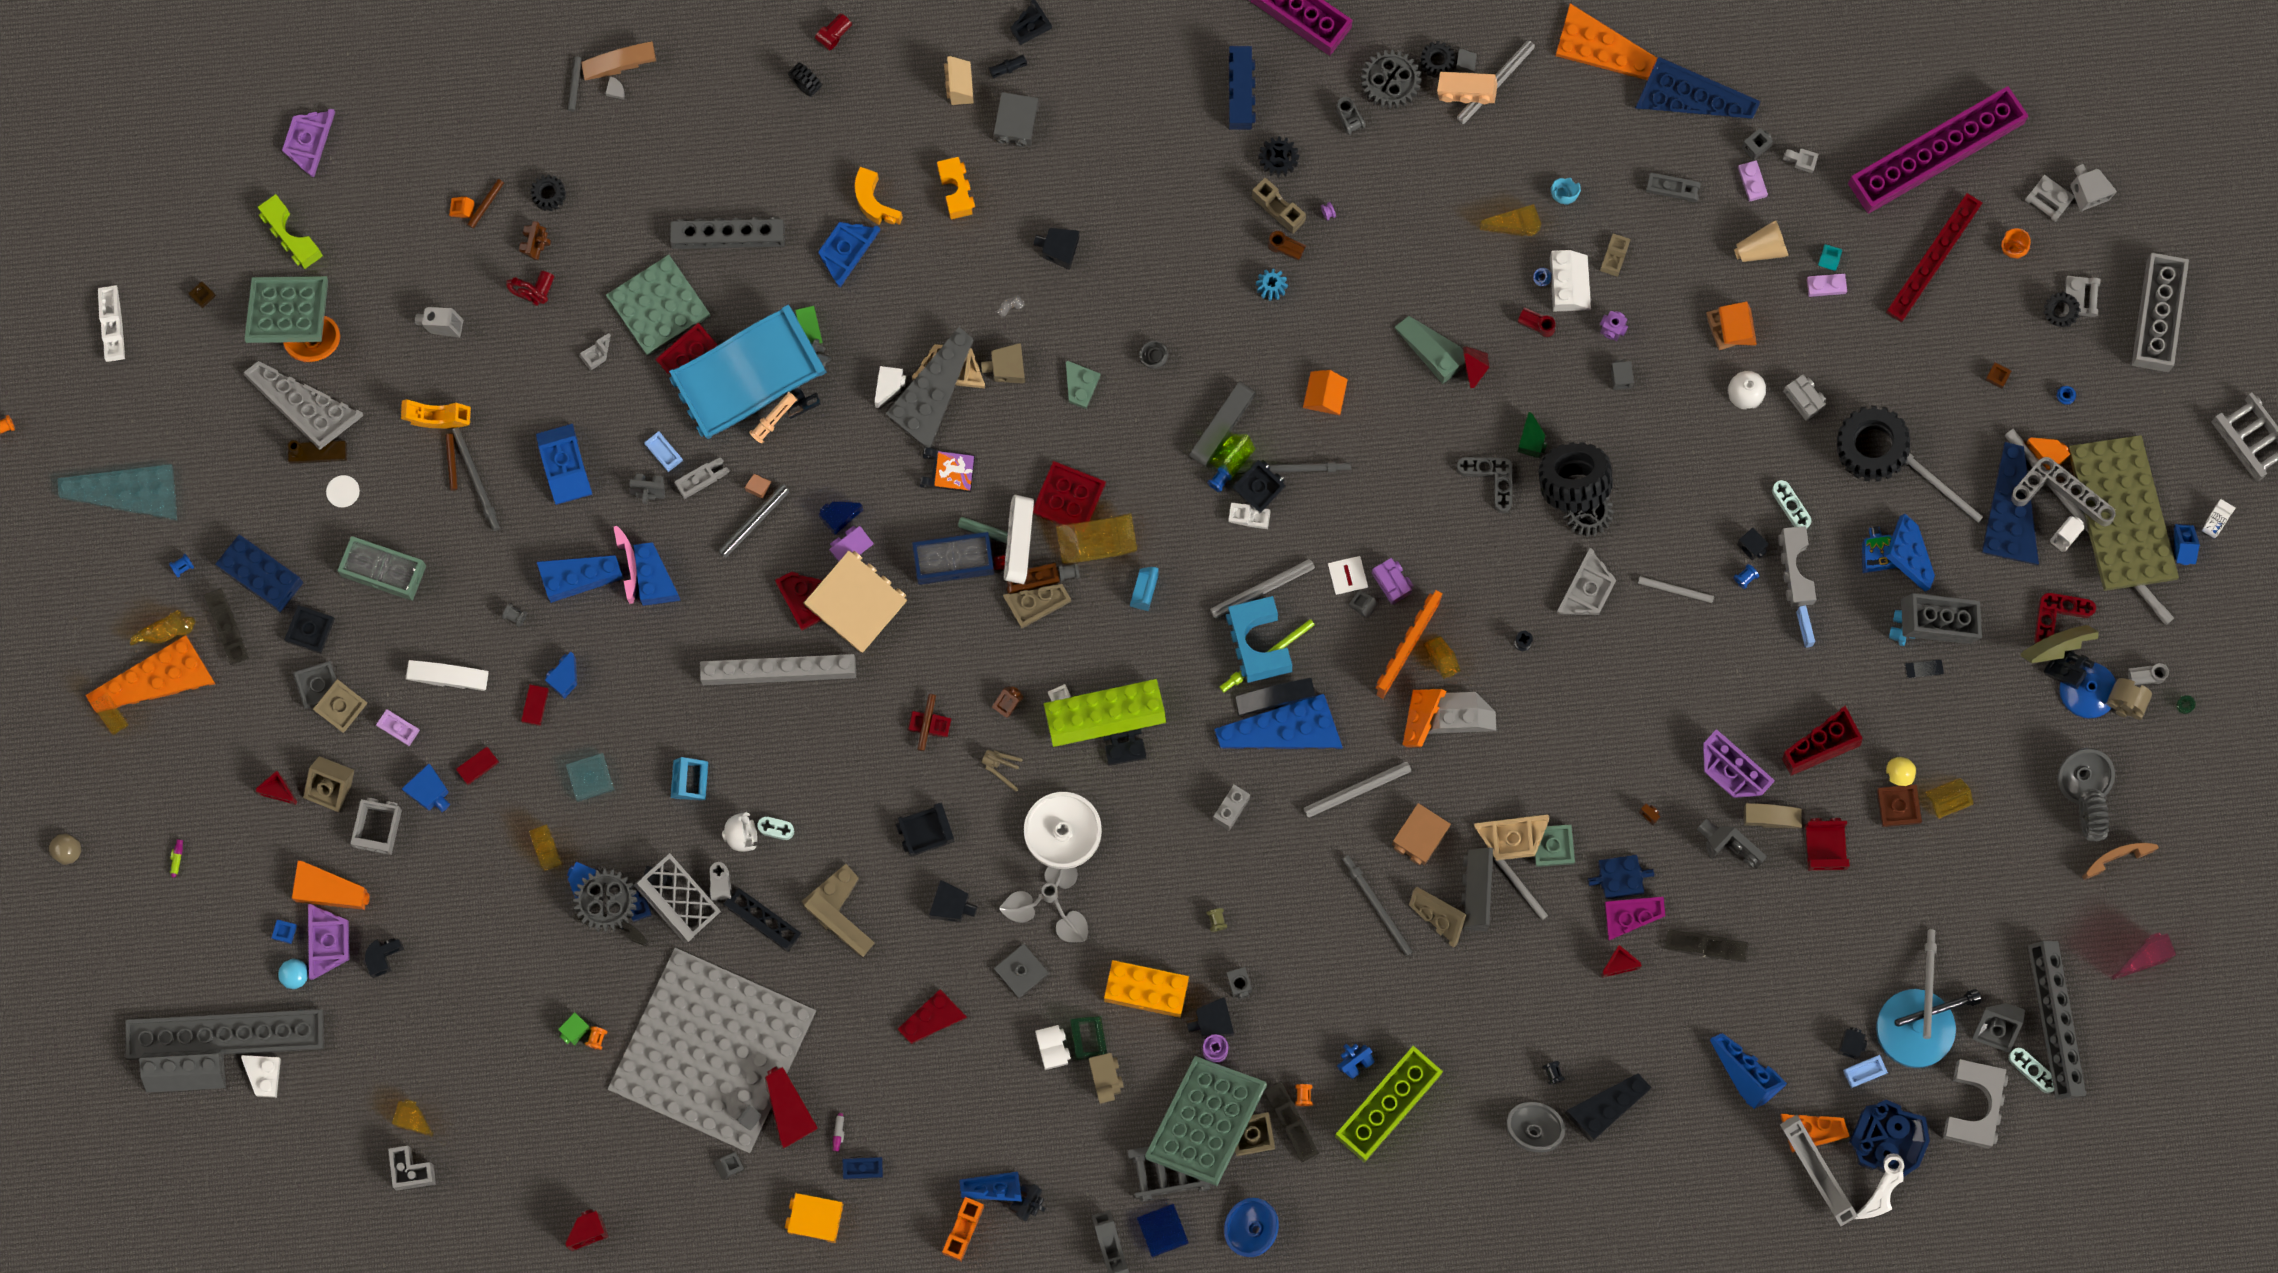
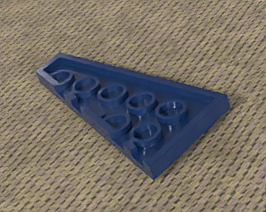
M2005 442L1981 553L2038 566L2039 561L2031 500L2025 506H2016L2011 500L2015 487L2027 475L2024 446ZM2019 492L2016 494V497L2020 500L2026 498L2023 493Z

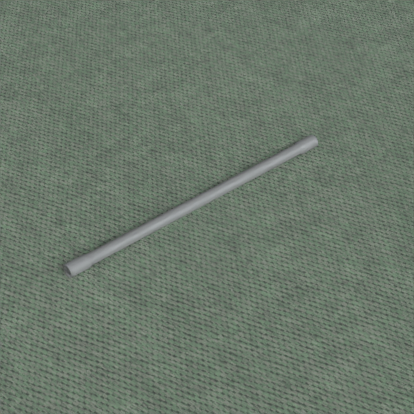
M2014 429L2010 430L2005 435L2006 439L2012 444L2024 446L2025 459L2033 468L2039 460L2025 445ZM2043 465L2040 466L2043 471H2048ZM2045 482L2071 514L2083 522L2084 529L2089 534L2082 510ZM2145 585L2134 586L2165 626L2174 619L2171 613Z

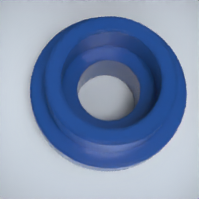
M1547 268L1537 269L1533 275L1534 282L1538 286H1547L1552 280L1550 270ZM1545 274V279L1542 281L1541 277Z
M2063 386L2057 391V399L2060 403L2068 405L2074 402L2076 392L2072 387ZM2063 393H2067L2069 398H2064Z

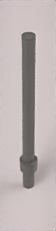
M459 427L452 429L453 435L483 505L485 518L489 520L492 530L497 531L500 527L495 517V509L490 505Z
M1335 461L1315 464L1269 465L1271 472L1328 471V473L1336 472V470H1351V462L1336 463ZM1251 465L1237 466V473H1245Z
M1349 855L1344 857L1342 860L1350 870V876L1353 880L1357 881L1406 957L1412 954V950L1363 878L1360 868L1356 867Z

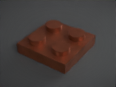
M1917 784L1877 789L1882 827L1922 823Z

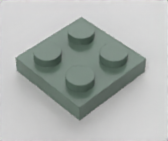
M1547 826L1535 854L1536 867L1575 864L1572 826Z

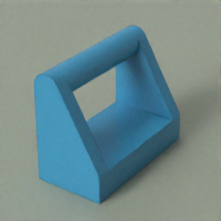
M1147 567L1140 569L1130 607L1149 611L1159 576L1158 568Z
M684 757L673 760L671 798L706 800L708 761ZM688 765L700 766L698 794L686 792Z

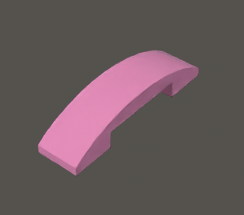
M614 526L616 543L619 550L626 549L631 580L624 581L627 600L631 604L635 600L638 589L635 554L626 535L618 526Z

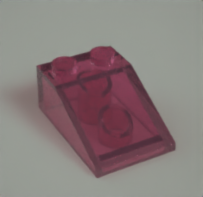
M2160 932L2155 933L2145 939L2146 942L2115 972L2112 979L2115 980L2168 962L2175 957L2176 953L2168 933L2161 935Z

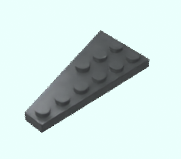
M960 327L957 328L886 413L887 416L927 448L932 446L974 341Z

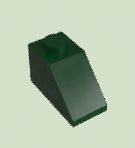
M1528 412L1517 452L1539 458L1541 453H1545L1548 442H1544L1546 435L1531 412Z

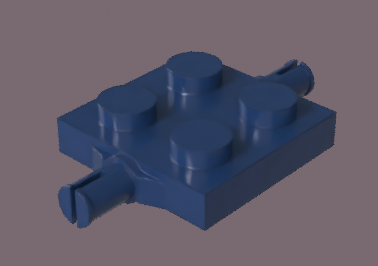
M1637 855L1599 860V877L1588 878V885L1600 884L1604 891L1605 899L1644 894L1643 878L1654 877V869L1642 870L1639 866Z

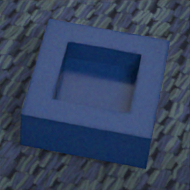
M277 920L272 939L292 944L297 925Z

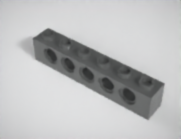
M758 217L751 218L750 220H743L742 218H733L732 220L715 218L713 221L677 219L671 222L672 249L785 247L784 220L778 217H771L766 220ZM745 229L751 230V233L748 235L742 234ZM763 229L770 230L768 234L761 233ZM689 230L695 231L692 236L686 235ZM707 230L714 231L712 235H705ZM725 230H732L730 235L723 234Z

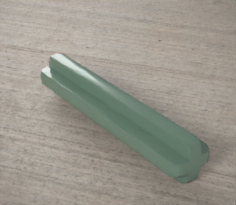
M965 517L959 519V528L974 533L988 532L989 538L1007 544L1008 532Z

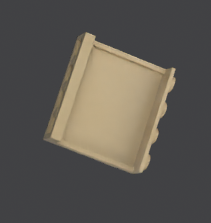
M848 551L803 604L862 654L907 600L905 599L906 594L899 588L893 589L890 586L891 581L885 576L879 577L875 573L877 570L871 564L865 565L861 561L862 557L857 552L853 551L851 553Z

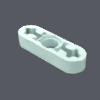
M1777 481L1772 488L1773 496L1794 527L1806 526V529H1808L1811 524L1810 515L1791 486L1786 481ZM1778 486H1780L1781 488L1785 487L1784 494L1782 492H1777L1779 488ZM1793 501L1796 503L1797 508L1789 510L1786 503ZM1799 517L1806 519L1805 525L1802 523L1798 524Z
M2015 1048L2010 1052L2009 1062L2042 1092L2052 1093L2054 1091L2052 1075L2045 1067L2022 1048ZM2014 1053H2021V1059L2024 1062H2026L2027 1060L2030 1061L2028 1064L2025 1065L2024 1069L2021 1067L2024 1064L2021 1060L2017 1062L2014 1060L2016 1057ZM2030 1065L2038 1068L2037 1076L2029 1074L2028 1067ZM2044 1073L2045 1076L2042 1078L2046 1081L2051 1080L2052 1088H2045L2046 1083L2042 1079L2039 1082L2036 1079Z

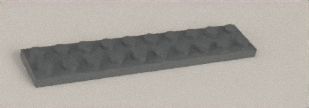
M323 1010L126 1020V1059H139L144 1053L223 1049V1055L324 1049Z

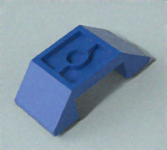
M573 424L537 433L538 447L555 504L558 505L593 495Z

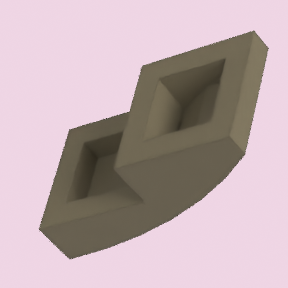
M1612 234L1600 270L1601 272L1618 277L1631 239Z

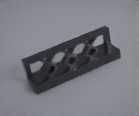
M740 888L731 899L728 898L724 903L725 908L786 952L791 949L802 934ZM740 894L747 899V906L740 907L735 903ZM759 907L762 910L763 917H754L751 915L750 909ZM766 920H777L779 928H769ZM791 930L795 935L789 942L782 937V931Z

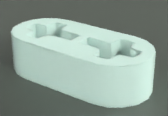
M763 817L758 822L759 832L765 836L789 840L794 835L793 825L787 821ZM769 822L770 826L775 828H768L767 831H764L762 824ZM785 826H788L790 833H786V835H783L782 831L777 830L778 828L784 829Z

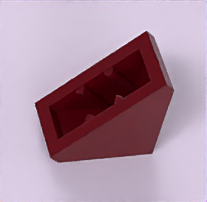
M1466 346L1463 347L1470 388H1475L1490 367L1488 353Z
M278 771L260 784L255 791L259 796L294 805L297 803L285 778Z
M1618 945L1601 973V977L1604 978L1639 970L1642 965L1640 961Z

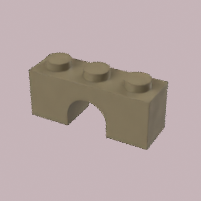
M1264 178L1252 190V198L1290 233L1294 234L1306 221V214L1293 202L1291 204L1287 203L1280 196L1279 189L1268 179Z

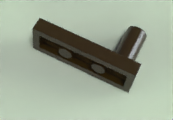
M292 440L288 443V462L290 464L347 461L346 441H331L320 450L312 442L298 443V441Z

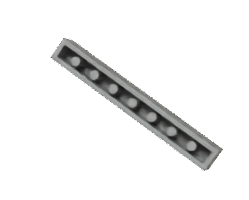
M854 654L700 661V675L702 685L856 678V659Z

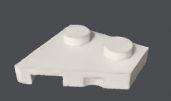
M242 1055L241 1059L255 1095L257 1097L277 1098L281 1059L279 1057Z

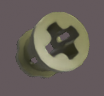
M1223 908L1206 912L1210 918L1211 932L1228 928L1224 922Z

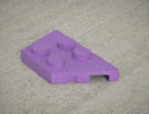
M328 109L327 112L322 113L312 112L308 115L293 116L282 149L286 156L313 178L335 115L334 109Z
M308 904L309 979L314 980L349 960V921L326 910L317 908L312 904Z

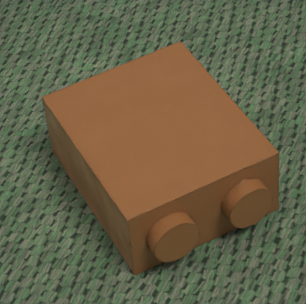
M1418 803L1393 840L1394 850L1402 855L1404 853L1407 854L1415 864L1425 866L1451 824Z

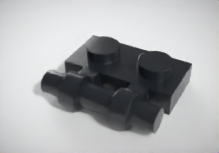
M2073 650L2065 651L2064 658L2051 660L2043 672L2050 678L2078 689L2087 675L2086 670L2083 668L2088 667L2092 669L2094 662L2089 660L2087 656H2080L2075 654ZM2072 660L2076 663L2075 665H2072L2068 662Z
M1141 728L1103 736L1104 741H1112V745L1105 746L1108 766L1146 759L1143 739L1135 740L1134 736L1142 734ZM1128 737L1129 742L1118 743L1117 738Z

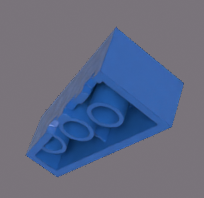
M616 556L537 562L547 596L551 603L624 579Z

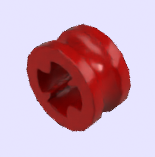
M998 556L992 559V562L995 563L993 566L995 570L1004 569L1005 556Z

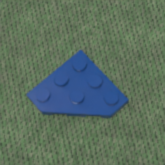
M1903 514L1899 517L1885 557L1922 590L1927 591L1932 586L1935 574L1919 526L1906 514Z

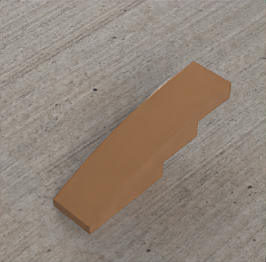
M652 41L601 54L581 62L584 80L621 74L622 70L638 68L639 64L654 62L656 57Z

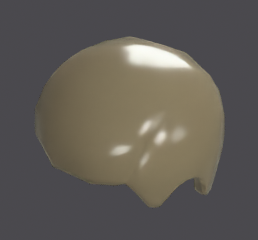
M58 834L52 839L49 845V852L53 859L63 865L74 863L79 858L81 845L76 838L69 834Z

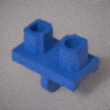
M1345 1044L1343 1046L1345 1052L1340 1055L1343 1061L1337 1067L1353 1079L1360 1073L1355 1066L1361 1061L1365 1068L1374 1063L1371 1055L1372 1050L1366 1045L1359 1048L1355 1044L1350 1048Z

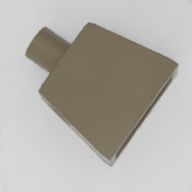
M1021 343L991 351L992 361L981 362L982 373L993 372L995 382L1025 383Z

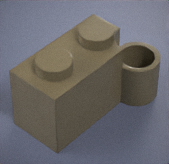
M1112 1053L1089 1058L1099 1103L1114 1101V1095L1120 1094V1088L1124 1087L1121 1076L1117 1077L1116 1069L1119 1068L1117 1057L1113 1058Z

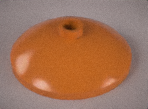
M324 316L322 342H283L286 352L294 359L303 362H315L328 357L336 350L340 342V331L337 324L331 318Z

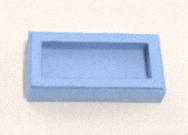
M659 431L644 442L645 446L667 472L683 461Z
M1806 605L1800 606L1796 614L1804 645L1806 648L1812 647L1815 639Z
M1880 1055L1843 1070L1851 1088L1888 1073Z

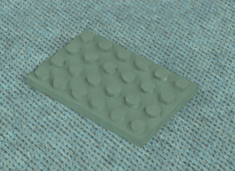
M1195 1056L1145 1155L1146 1160L1218 1186L1267 1086L1266 1082Z

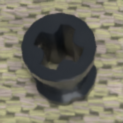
M1526 630L1520 631L1514 641L1515 648L1521 652L1527 651L1533 641L1532 634ZM1523 638L1525 641L1527 640V643L1524 644L1523 642H1520V639Z
M1559 1061L1542 1066L1547 1072L1549 1085L1565 1080L1559 1068Z

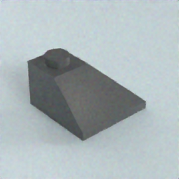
M2007 1003L1986 1007L1972 1040L2010 1053L2023 1024L2025 1010Z

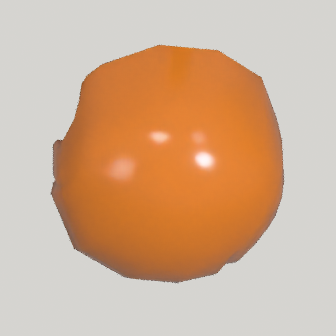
M2014 228L2008 230L2001 242L2003 253L2010 258L2016 259L2025 256L2030 249V236L2023 229Z

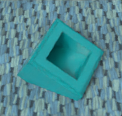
M1824 244L1818 265L1836 271L1842 249Z

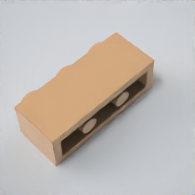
M1440 72L1437 92L1439 100L1444 102L1458 101L1462 103L1478 102L1489 104L1495 103L1498 83L1495 74Z

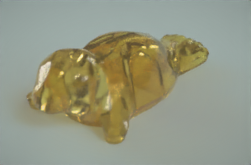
M176 610L169 616L150 624L133 635L130 645H135L139 642L163 643L177 635H187L192 632L196 621L193 617H181V611Z

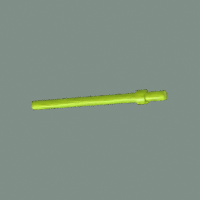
M1311 619L1267 652L1285 648L1314 626ZM1241 671L1232 674L1229 680L1219 686L1223 693L1243 681L1244 677H1242Z

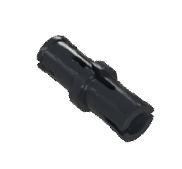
M1022 54L1016 58L1006 59L998 65L989 67V71L994 79L1000 75L1010 74L1018 68L1027 66V61Z

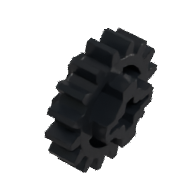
M1278 136V139L1275 141L1271 137V143L1265 141V147H1260L1261 153L1258 158L1261 159L1260 166H1264V172L1269 170L1270 176L1274 173L1277 174V177H1280V173L1287 176V171L1292 173L1294 170L1293 166L1297 167L1298 162L1296 160H1299V155L1296 153H1298V148H1293L1294 142L1288 143V138L1282 141L1281 137ZM1267 153L1271 156L1269 160L1266 158ZM1289 153L1291 154V160H1290V161H1289V158L1287 157Z

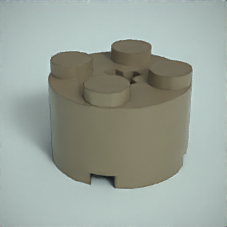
M2119 678L2112 688L2106 705L2116 710L2115 713L2121 717L2128 715L2142 720L2151 700L2152 692L2143 685L2140 688L2135 686V681Z

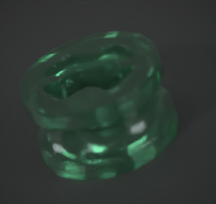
M2184 695L2177 701L2176 706L2180 713L2188 714L2193 711L2196 702L2193 697ZM2182 701H2188L2190 705L2188 707L2183 708Z

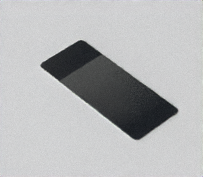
M1942 660L1905 664L1907 678L1944 674Z

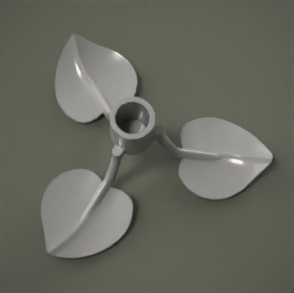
M1048 866L1045 871V881L1047 883L1042 887V894H1039L1034 903L1029 893L1017 891L1012 893L999 907L1001 913L1008 919L1024 923L1035 916L1033 907L1041 899L1048 903L1054 902L1063 918L1056 924L1058 937L1066 942H1084L1088 936V925L1084 916L1077 911H1071L1065 916L1057 899L1058 886L1067 889L1076 883L1078 877L1076 867L1056 869Z

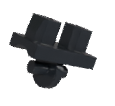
M1023 1183L1020 1190L1021 1195L1026 1197L1024 1202L1013 1201L1010 1207L1021 1220L1026 1222L1030 1214L1036 1216L1038 1211L1044 1212L1046 1208L1041 1206L1044 1198L1040 1197L1043 1190L1035 1184L1031 1186Z

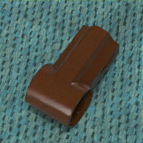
M1281 231L1272 232L1268 240V247L1272 252H1280L1298 261L1306 245L1285 236ZM1277 238L1282 243L1277 245L1274 244L1272 240Z

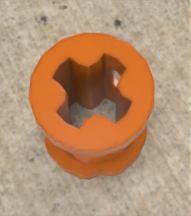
M9 415L0 420V434L9 430H15Z
M591 1026L589 1040L585 1043V1046L602 1050L601 1044L604 1035L608 1031Z
M1297 1084L1295 1086V1089H1297L1295 1105L1312 1106V1085Z

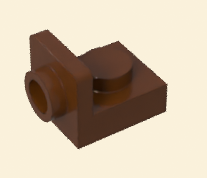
M1008 686L1002 690L992 708L1004 717L1009 718L1024 696L1020 694L1021 691L1016 687Z

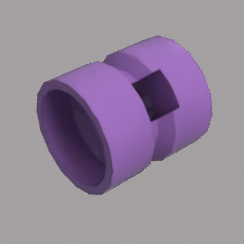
M1217 1034L1207 1037L1203 1044V1056L1205 1059L1213 1063L1224 1061L1228 1053V1042L1226 1039Z

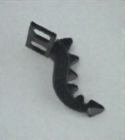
M800 386L793 389L798 402L794 403L787 410L789 418L792 419L821 405L818 393L816 392L805 398ZM817 398V402L809 406L807 405L809 400ZM800 406L799 411L793 414L790 413L791 409Z

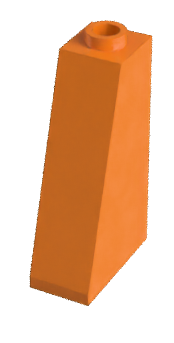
M298 861L292 899L295 902L365 910V905H368L370 895L364 887L303 861Z

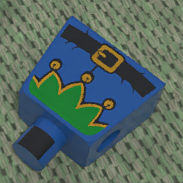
M1879 526L1869 528L1870 538H1866L1862 542L1863 573L1898 568L1885 557L1892 536H1882Z

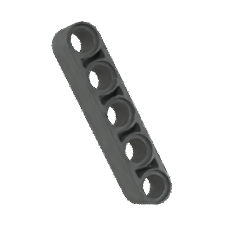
M1239 382L1201 436L1189 457L1206 467L1254 398L1256 391Z

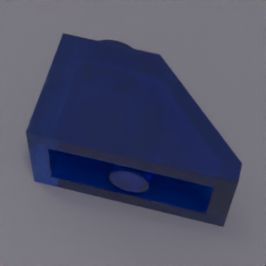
M832 502L825 504L820 509L819 518L836 535L863 511V506L857 502Z

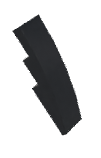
M1306 678L1236 696L1235 698L1239 716L1276 709L1278 706L1293 704L1300 700L1315 698L1312 678Z

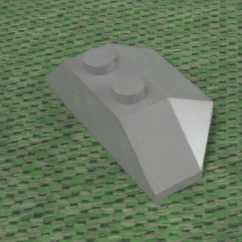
M1476 692L1446 693L1444 698L1441 697L1437 705L1440 707L1437 714H1433L1428 734L1496 731V714Z

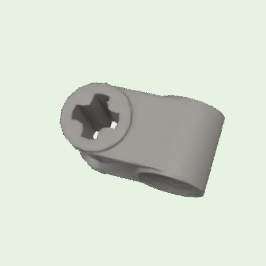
M716 862L710 867L711 900L731 899L729 870L724 863ZM718 868H721L724 871L721 873V876H718L715 873L718 871Z

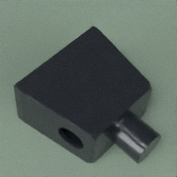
M1049 228L1047 237L1036 234L1033 245L1043 248L1042 257L1070 270L1080 238V231Z
M940 880L929 916L935 920L961 922L964 914L975 917L978 906L968 903V893Z
M1225 997L1196 1009L1197 1019L1186 1021L1188 1032L1200 1030L1202 1039L1215 1034L1222 1037L1234 1036Z

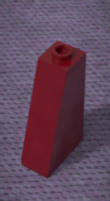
M776 1066L767 1071L768 1075L765 1077V1082L780 1145L784 1149L814 1132L818 1127L784 1068L778 1069Z

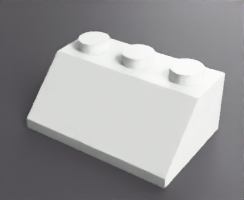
M1572 250L1552 251L1550 255V271L1552 274L1553 312L1591 310L1588 256Z

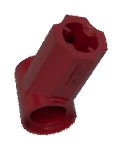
M840 13L827 27L824 26L817 32L815 39L827 50L831 51L838 44L840 37L852 26V23L844 14Z
M1524 307L1518 319L1519 324L1539 332L1543 337H1550L1554 334L1555 320L1553 317L1541 315ZM1548 323L1552 327L1550 329H1544L1542 325Z

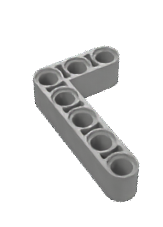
M2049 457L2041 458L2015 487L2012 493L2011 500L2013 504L2025 506L2047 482L2099 525L2109 526L2115 517V510L2112 506ZM2047 464L2051 470L2043 471L2040 466ZM2062 476L2066 482L2058 483L2055 478ZM2031 478L2036 479L2038 484L2031 485L2028 480ZM2077 488L2081 494L2073 495L2071 489ZM2019 492L2023 493L2026 498L2020 500L2016 497V494ZM2092 500L2096 506L2089 507L2086 505V501ZM2107 512L2111 518L2104 519L2101 517V513Z

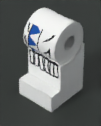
M2220 499L2206 520L2202 532L2215 539L2235 510V507Z

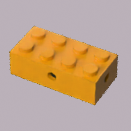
M1112 960L1104 1002L1181 1018L1189 976Z

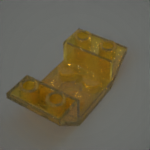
M1131 513L1076 524L1074 522L1056 525L1062 563L1084 562L1137 551Z

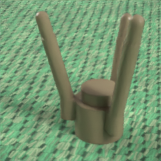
M988 749L982 759V764L986 765L985 769L991 771L1014 791H1018V788L996 771L994 767L997 768L1001 763L1018 769L1019 766L1002 758L1022 762L1023 759L1003 754L996 750L993 752Z

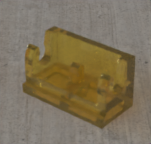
M105 693L91 703L113 735L129 725L108 693Z

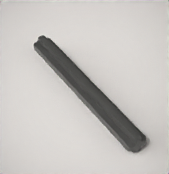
M781 484L719 549V553L725 558L728 557L789 493V489L784 484Z

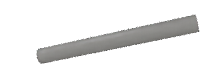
M1640 576L1638 584L1712 603L1714 599L1713 595Z
M1494 859L1541 920L1548 917L1547 913L1504 860L1496 861Z

